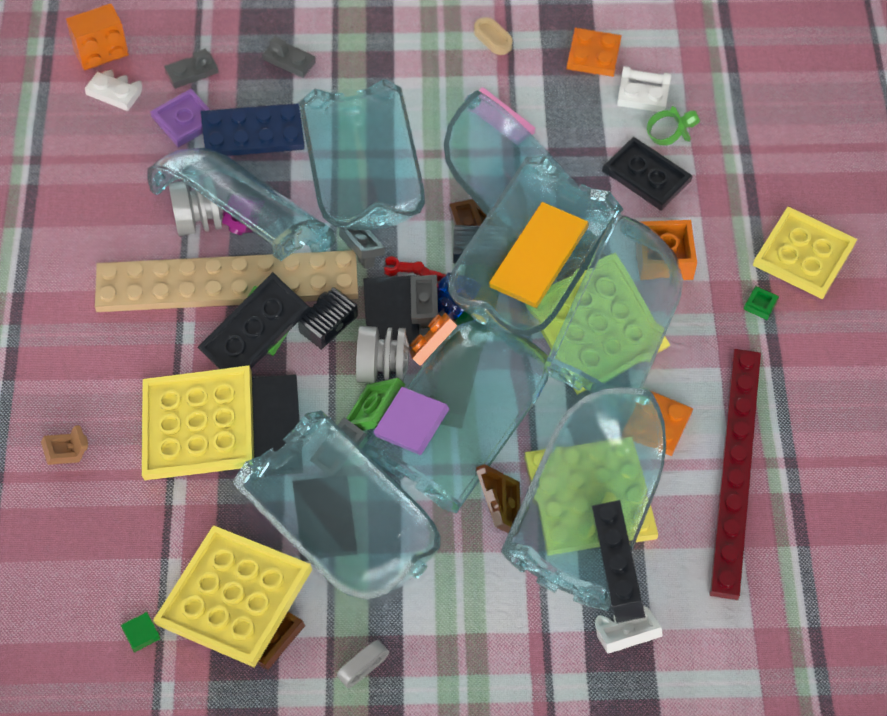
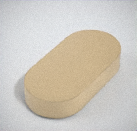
M483 17L475 22L474 35L491 52L497 55H504L511 51L513 43L511 35L495 20Z

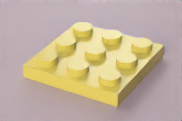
M787 207L754 259L753 266L818 298L824 299L855 247L857 239L793 208Z

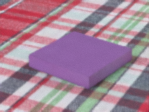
M189 89L150 111L151 117L175 145L180 147L203 134L201 111L210 109L192 89Z
M401 387L373 433L380 439L422 455L449 411V407L447 404Z

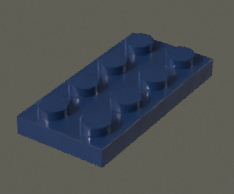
M299 103L201 111L205 158L304 150L305 144Z

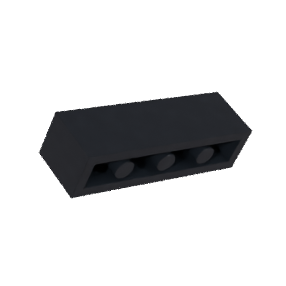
M616 500L593 505L592 510L616 623L646 618L621 501Z

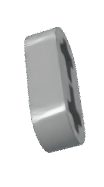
M379 640L372 642L339 670L337 677L347 688L353 687L387 658L389 650Z

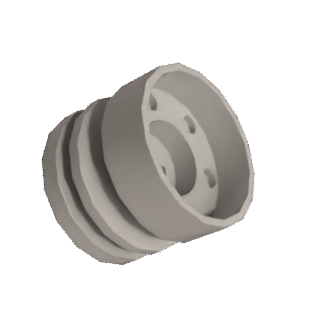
M212 176L206 177L208 187L206 189H201L200 178H196L195 191L189 190L185 180L169 183L178 236L195 234L197 221H201L205 232L209 231L208 219H214L216 230L222 229V204L219 189L215 185Z
M360 326L356 357L357 383H375L378 371L383 372L384 381L391 379V372H396V378H399L404 383V377L409 364V342L406 336V328H399L398 339L393 340L392 327H388L385 339H380L378 327Z

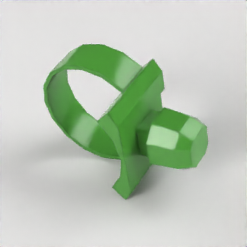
M672 106L670 110L657 112L650 118L647 124V133L655 144L661 146L673 144L679 139L681 134L685 141L690 142L691 137L687 128L697 125L700 119L695 110L688 111L681 117L676 107ZM674 117L676 122L679 123L677 130L669 138L656 139L651 136L652 127L661 118Z

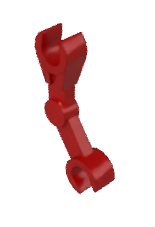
M396 257L385 258V265L395 266L393 268L384 267V274L387 276H395L399 272L414 273L420 276L437 275V281L443 282L446 286L448 285V278L445 274L429 270L420 261L414 263L399 262ZM437 284V292H441V285Z

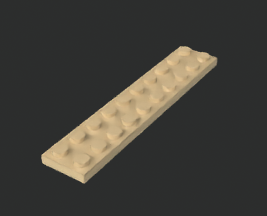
M353 250L97 263L95 309L96 312L240 305L248 297L253 287H258L272 272L304 302L317 301L323 292L330 291L332 287H335L349 299H358L356 254Z

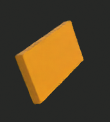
M541 202L490 280V288L537 308L589 227L588 221Z

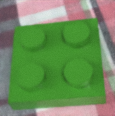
M399 378L367 384L346 419L362 431L375 429L401 387H404L406 384Z

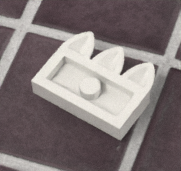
M107 70L103 73L97 72L85 87V92L88 96L128 111L141 94L142 83L141 81H136L128 84L126 75L115 79L113 70Z
M644 606L646 618L616 623L615 615L614 622L605 616H597L595 620L597 637L607 653L620 651L624 648L662 637V627L647 607Z

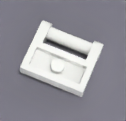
M624 66L617 106L655 112L666 110L671 73L664 72V75L630 70L631 67ZM630 79L643 82L662 84V87L631 83L628 81Z

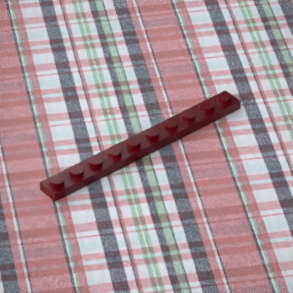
M734 349L732 358L710 596L739 600L741 590L761 352Z

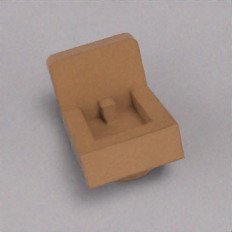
M75 425L70 434L45 435L41 440L47 465L79 463L84 452L88 449V439L86 435H83L80 425Z

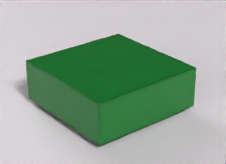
M755 286L743 310L768 320L778 302L779 296Z
M147 612L120 625L134 653L160 640V636Z

